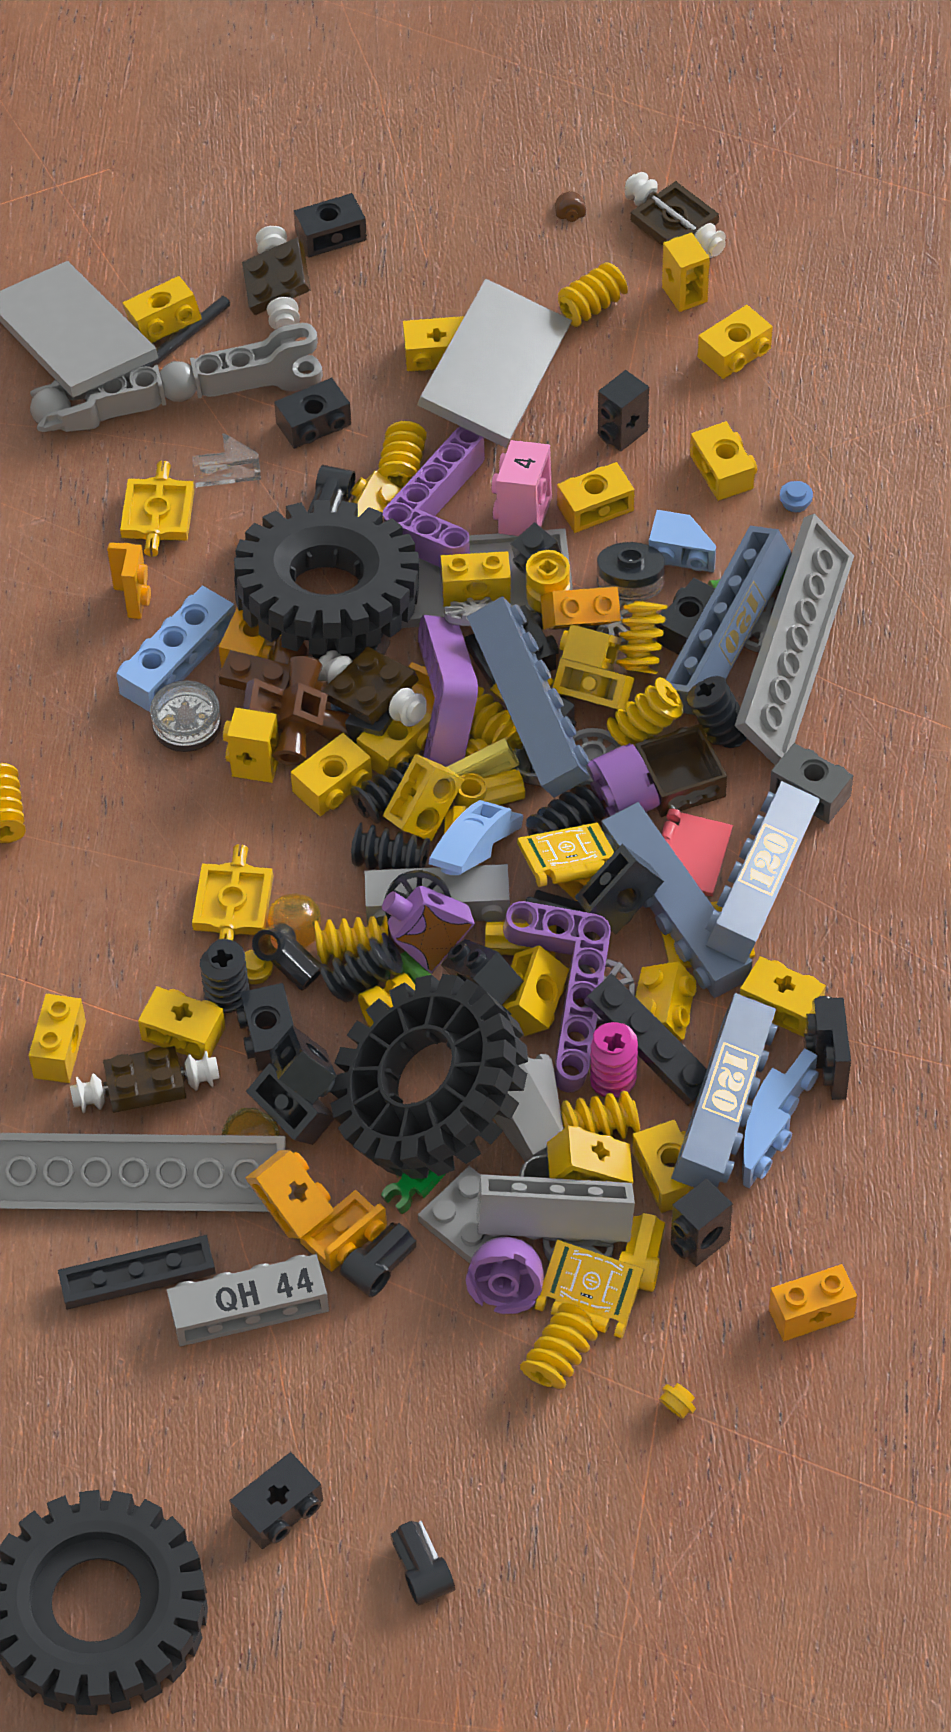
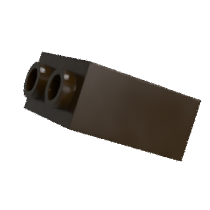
M701 724L682 727L672 733L659 737H650L635 744V748L638 750L649 771L647 777L650 785L653 783L655 785L660 805L656 808L661 817L667 816L669 809L683 811L726 797L727 775Z

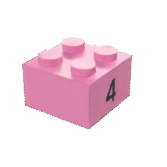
M511 440L507 452L501 454L499 474L495 473L492 479V493L497 494V500H495L493 507V519L498 520L499 534L520 536L534 522L542 527L552 499L550 444Z

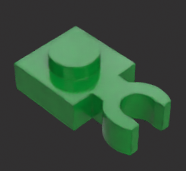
M429 1169L427 1178L411 1179L405 1173L401 1177L396 1175L399 1179L398 1183H391L386 1186L381 1196L388 1203L394 1196L401 1195L402 1199L395 1207L400 1214H404L410 1209L412 1197L415 1193L425 1198L446 1174L438 1176Z

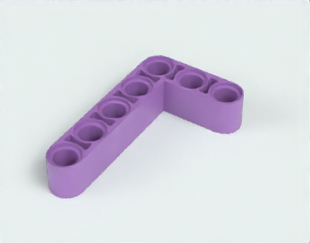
M461 426L458 427L383 510V523L393 518L403 526V535L410 534L415 543V552H418L419 558L440 568L441 555L470 554L468 532L435 516L485 460L484 437Z
M422 615L419 623L418 642L435 697L425 743L424 757L447 767L465 758L477 701L478 683L460 626L447 622L445 617Z
M518 901L513 903L507 910L503 925L505 938L510 943L531 948L540 945L548 951L572 955L555 1056L554 1074L556 1086L560 1090L575 1092L583 1086L590 1067L591 1043L598 1015L590 1007L581 1008L577 1006L573 1000L576 998L585 999L603 982L611 933L610 925L603 916ZM515 919H523L529 924V926L525 928H520L516 926L512 921ZM552 925L560 926L564 929L565 933H552L548 927ZM584 933H597L601 939L592 941ZM589 965L594 968L595 973H583L579 966ZM579 1032L584 1036L585 1040L581 1042L573 1041L569 1038L568 1033ZM574 1066L580 1074L576 1076L567 1075L562 1067Z

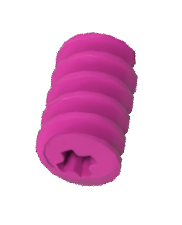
M618 1022L606 1023L598 1027L593 1033L590 1054V1082L594 1091L603 1097L607 1093H612L615 1098H618L620 1092L626 1090L629 1093L636 1083L638 1041L633 1030L625 1024Z

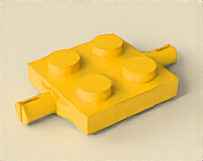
M162 461L157 463L155 477L128 479L120 527L121 538L145 539L144 553L151 557V550L153 557L158 555L160 540H188L195 490L194 481H178L169 478L171 465L167 461H164V467Z
M239 844L233 847L232 862L220 865L202 863L192 919L193 930L220 933L219 939L233 941L234 935H255L258 931L266 927L273 882V869L253 867L246 864L248 847L241 845L240 851Z

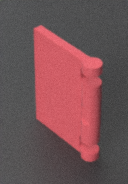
M669 809L666 816L668 821L664 823L661 834L702 892L707 896L713 897L733 825L682 813L677 809Z

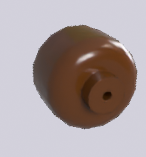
M573 191L562 193L555 202L556 216L559 219H567L569 222H574L578 218L584 217L586 215V204L583 197Z

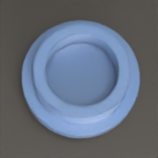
M791 481L782 486L779 497L781 503L788 511L801 512L811 504L813 491L804 482Z

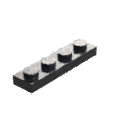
M611 973L584 999V1002L605 1023L618 1022L631 1028L637 1036L638 1056L688 1106L698 1096L707 1068Z
M207 1235L59 1269L58 1274L66 1310L215 1275L216 1271Z

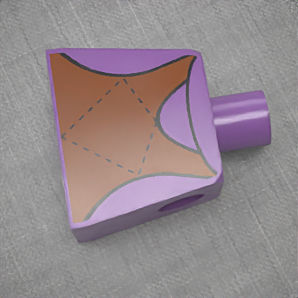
M424 886L416 887L407 899L393 891L386 896L382 904V910L391 915L388 925L394 941L431 974L447 957L449 950L459 943L475 924L468 905Z

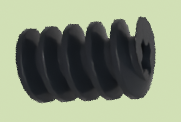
M711 676L698 682L690 689L686 698L688 705L692 708L693 714L697 717L698 723L701 724L709 742L713 745L735 748L747 740V737L735 727L740 706L724 677Z
M414 756L409 758L408 763L406 761L399 762L396 769L388 768L384 775L376 774L373 777V781H363L361 788L353 786L350 789L352 801L363 817H370L376 824L381 822L379 812H385Z
M578 784L571 788L569 792L562 793L559 799H553L548 804V807H542L537 811V814L530 815L526 819V828L530 836L582 826L583 823L585 825L595 823L594 816L597 819L603 820L606 817V811L600 800L591 790Z
M361 822L356 829L352 841V864L355 867H360L365 862L368 870H374L377 866H379V870L425 868L430 849V838H425L422 845L417 846V837L412 834L409 841L404 843L402 831H399L394 840L390 839L389 828H385L381 836H377L376 825L372 824L367 833H364Z
M382 933L383 943H380L375 937L369 938L370 950H367L363 944H358V957H355L349 950L345 951L344 955L347 962L345 964L338 957L333 958V971L326 964L320 965L322 977L328 989L336 998L345 1003L351 1002L354 994L358 996L366 991V987L371 989L378 986L379 981H388L391 974L399 975L402 973V957L396 945L386 933Z
M218 939L210 945L200 959L204 999L223 1008L224 1013H231L236 1011V1007L242 1006L240 992L249 990L245 953L243 948L235 941Z

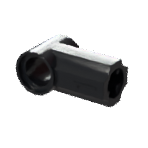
M321 465L316 478V492L308 513H313V500H330L331 512H337L341 501L350 500L352 496L350 492L355 485V471Z
M276 923L258 931L254 935L252 948L255 955L263 961H271L301 991L308 988L321 974L320 965L322 964L296 940L295 932L289 925ZM271 935L277 940L278 948H275L271 943Z
M392 1222L365 1249L359 1247L351 1252L343 1262L340 1273L368 1297H374L389 1281L391 1271L416 1248V1240L407 1228L400 1223L395 1224Z
M422 1521L404 1523L390 1534L392 1544L405 1569L404 1574L408 1588L417 1606L455 1591V1584L448 1565L443 1557H438Z

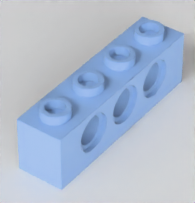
M203 585L193 595H189L183 602L182 607L173 616L166 618L161 628L151 638L146 639L142 643L139 651L130 660H126L121 664L116 673L120 695L152 713L156 705L164 697L168 696L221 642L235 613L234 604Z

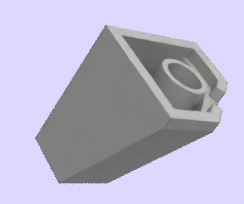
M539 1054L535 1059L528 1057V1062L518 1065L527 1073L524 1091H508V1094L519 1102L512 1119L510 1120L499 1115L494 1116L496 1123L525 1162L533 1156L548 1155L547 1142L563 1130L553 1062L550 1056L546 1054Z

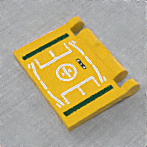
M598 822L517 839V844L536 878L538 887L547 886L546 875H551L554 884L593 877L614 853Z
M557 1240L543 1281L541 1294L538 1296L535 1304V1309L543 1311L548 1297L556 1299L551 1315L558 1313V1307L563 1302L575 1304L591 1317L592 1327L597 1331L606 1333L610 1319L618 1320L614 1336L622 1339L645 1269Z

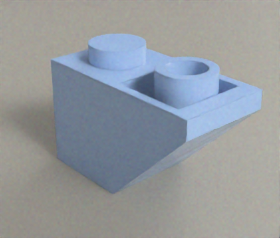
M657 510L649 538V546L661 552L665 565L691 568L696 571L714 572L716 545L690 515Z

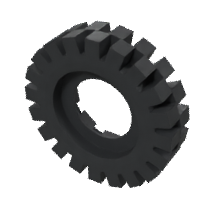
M99 1490L79 1492L78 1504L69 1506L66 1496L47 1502L48 1515L41 1518L35 1510L18 1522L21 1534L15 1537L8 1533L0 1545V1662L9 1676L11 1674L15 1676L18 1687L32 1698L37 1693L41 1694L44 1705L62 1712L68 1703L74 1705L77 1715H97L98 1705L109 1704L111 1714L131 1709L129 1699L140 1695L144 1703L162 1693L160 1684L162 1680L167 1678L174 1683L187 1669L186 1655L195 1656L203 1639L200 1628L201 1625H206L207 1590L200 1557L193 1541H187L185 1529L173 1516L165 1520L162 1508L147 1499H144L140 1506L135 1505L133 1495L130 1493L113 1490L110 1501L101 1500ZM90 1560H109L122 1565L134 1576L140 1589V1605L134 1620L118 1635L102 1641H84L69 1635L59 1626L52 1610L53 1593L62 1576L74 1566Z

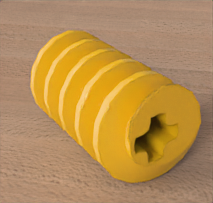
M605 262L598 268L592 269L588 274L581 276L579 280L570 283L568 287L562 288L558 293L559 307L563 316L572 320L570 325L578 327L582 323L581 319L588 321L591 318V313L597 315L600 313L601 307L607 309L610 307L611 301L613 303L618 302L621 298L620 293L624 295L628 293V286L621 271L615 265Z
M400 421L390 425L385 432V440L377 472L402 489L421 468L420 462L423 458V450L425 449V441L427 439L426 430L419 424L410 421Z
M634 601L632 604L623 605V609L630 612L632 617L621 619V623L630 627V630L619 633V636L627 640L628 644L618 646L617 650L626 654V658L616 660L615 663L626 670L658 674L657 671L649 668V665L660 662V659L652 655L651 652L662 648V645L655 642L653 638L661 637L664 634L662 630L655 627V624L665 622L666 618L658 614L657 611L666 609L668 605Z
M659 677L655 680V686H647L645 694H637L635 702L629 701L625 704V710H618L615 714L616 719L613 717L608 718V730L615 741L621 746L629 743L635 746V744L662 732L663 727L672 724L673 719L676 720L682 716L684 711L682 700L671 683Z
M478 687L470 734L473 735L474 739L480 738L488 745L505 738L513 751L515 748L521 749L523 743L509 711H502L503 706L499 702L493 703L494 698L492 695L484 694L485 690L483 687Z
M0 763V843L18 841L26 833V828L23 824L25 821L24 814L22 813L23 805L20 801L22 799L21 791L19 790L20 782L17 779L19 776L18 770L7 763Z
M370 916L367 927H364L360 917H356L353 928H350L347 920L342 918L338 929H335L331 919H327L324 930L320 929L317 920H315L317 956H319L322 964H328L330 955H333L334 958L338 957L343 962L344 953L347 950L351 951L355 957H358L357 945L361 943L367 950H370V937H375L380 943H383L382 933L384 932L388 935L387 916H384L381 926L378 925L374 916Z
M626 1090L620 1092L618 1102L612 1093H607L604 1105L597 1095L591 1097L589 1107L583 1098L576 1100L575 1110H573L567 1100L561 1104L560 1111L563 1129L568 1125L577 1126L585 1131L595 1134L603 1132L604 1135L611 1137L613 1130L617 1129L622 1139H626L628 1127H632L635 1133L640 1131L635 1101L631 1099Z
M569 1302L560 1304L558 1313L551 1317L550 1325L543 1329L542 1337L535 1341L534 1349L528 1352L526 1361L520 1364V1370L537 1384L546 1387L552 1386L556 1389L565 1388L566 1381L562 1376L571 1377L574 1374V1369L570 1364L579 1365L582 1362V1357L578 1352L586 1353L590 1349V1345L586 1340L594 1341L598 1337L596 1330L592 1327L591 1317L575 1304Z

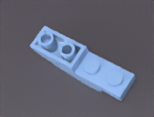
M482 800L477 801L467 808L445 832L431 854L429 864L440 867L441 872L445 874L461 875L490 858L493 843L519 830L522 827L523 814L512 812L510 808Z
M805 1048L786 1074L774 1068L770 1070L753 1101L745 1130L742 1162L743 1185L749 1189L757 1178L763 1179L766 1176L773 1162L771 1158L777 1150L783 1152L792 1137V1132L789 1131L791 1115L798 1106V1097L803 1090L809 1091L818 1078L819 1072L816 1071L817 1055Z

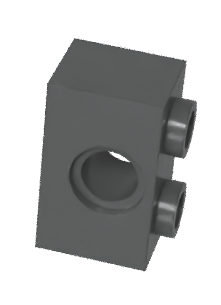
M793 743L771 770L770 792L776 794L782 781L819 798L820 801L813 815L829 824L851 797L854 775L849 773L844 767L834 765L819 757L813 750L805 749Z

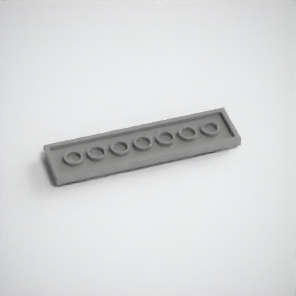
M815 514L806 516L803 519L735 723V727L775 766L793 743H795L854 558V554Z
M0 1133V1208L269 1212L245 1177L276 1152L285 1150V1136Z

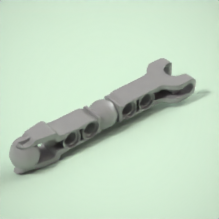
M308 323L281 326L274 330L264 341L205 353L196 359L194 357L190 358L191 365L185 362L173 361L165 365L160 372L158 365H154L153 368L148 366L139 367L74 398L54 380L50 385L38 387L30 391L32 396L30 413L38 424V431L47 432L61 429L68 432L95 429L99 426L100 421L151 410L160 404L164 406L166 405L165 398L175 402H184L191 398L196 391L198 398H202L203 395L213 397L270 385L278 386L286 391L302 390L320 383L323 377L320 362L314 356L309 355L317 348V332ZM306 337L305 340L295 341L297 338ZM306 370L312 371V372L309 373V374H302V373H300V372H303V371H306ZM80 399L86 400L85 403L71 407V403L69 401Z

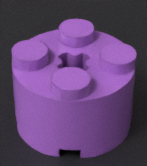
M629 743L592 759L586 765L593 780L590 783L593 793L600 801L605 800L608 806L605 808L607 817L639 802L645 812L660 805L654 783L650 785L647 777L649 771L633 744L630 745Z

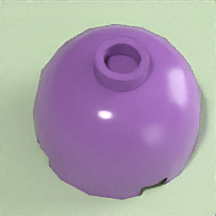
M498 1237L484 1243L474 1253L466 1276L467 1290L475 1302L483 1306V1302L495 1305L497 1307L494 1308V1312L501 1314H517L530 1309L534 1305L535 1299L540 1296L544 1281L542 1261L538 1254L524 1241L512 1237Z

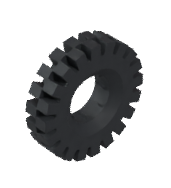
M313 500V513H308L302 502L286 506V518L274 510L262 517L263 526L253 523L245 531V540L240 539L235 550L234 585L238 611L243 610V619L250 628L259 625L260 636L270 642L281 636L282 647L293 651H298L305 640L309 641V654L326 655L328 642L335 643L338 655L355 652V638L365 648L381 644V633L389 638L401 630L402 621L409 622L414 614L415 604L418 602L419 555L418 552H415V543L410 534L403 535V526L393 518L383 523V513L370 507L358 517L357 503L341 501L338 511L331 512L330 500ZM328 567L351 573L358 579V584L342 593L324 595L306 591L299 587L295 581L299 575L306 571Z
M431 974L416 978L415 990L405 982L389 990L393 1004L392 1008L378 998L365 1010L374 1023L369 1028L363 1023L356 1021L348 1032L347 1036L357 1043L358 1046L356 1049L340 1047L334 1064L345 1073L336 1074L335 1084L330 1093L338 1098L330 1103L333 1118L341 1124L338 1129L345 1140L387 1172L400 1177L405 1173L411 1179L427 1178L429 1169L438 1176L455 1171L454 1156L463 1163L468 1164L481 1154L475 1138L478 1136L492 1145L503 1132L492 1119L495 1115L512 1119L519 1102L510 1096L508 1091H524L527 1073L518 1066L528 1062L527 1045L519 1039L524 1034L519 1023L510 1016L511 1013L482 987L469 979H466L464 982L457 975L442 974L439 981ZM446 1043L447 1047L451 1049L452 1060L443 1083L427 1098L419 1102L403 1104L404 1101L399 1097L398 1089L401 1075L408 1062L422 1049L432 1044Z

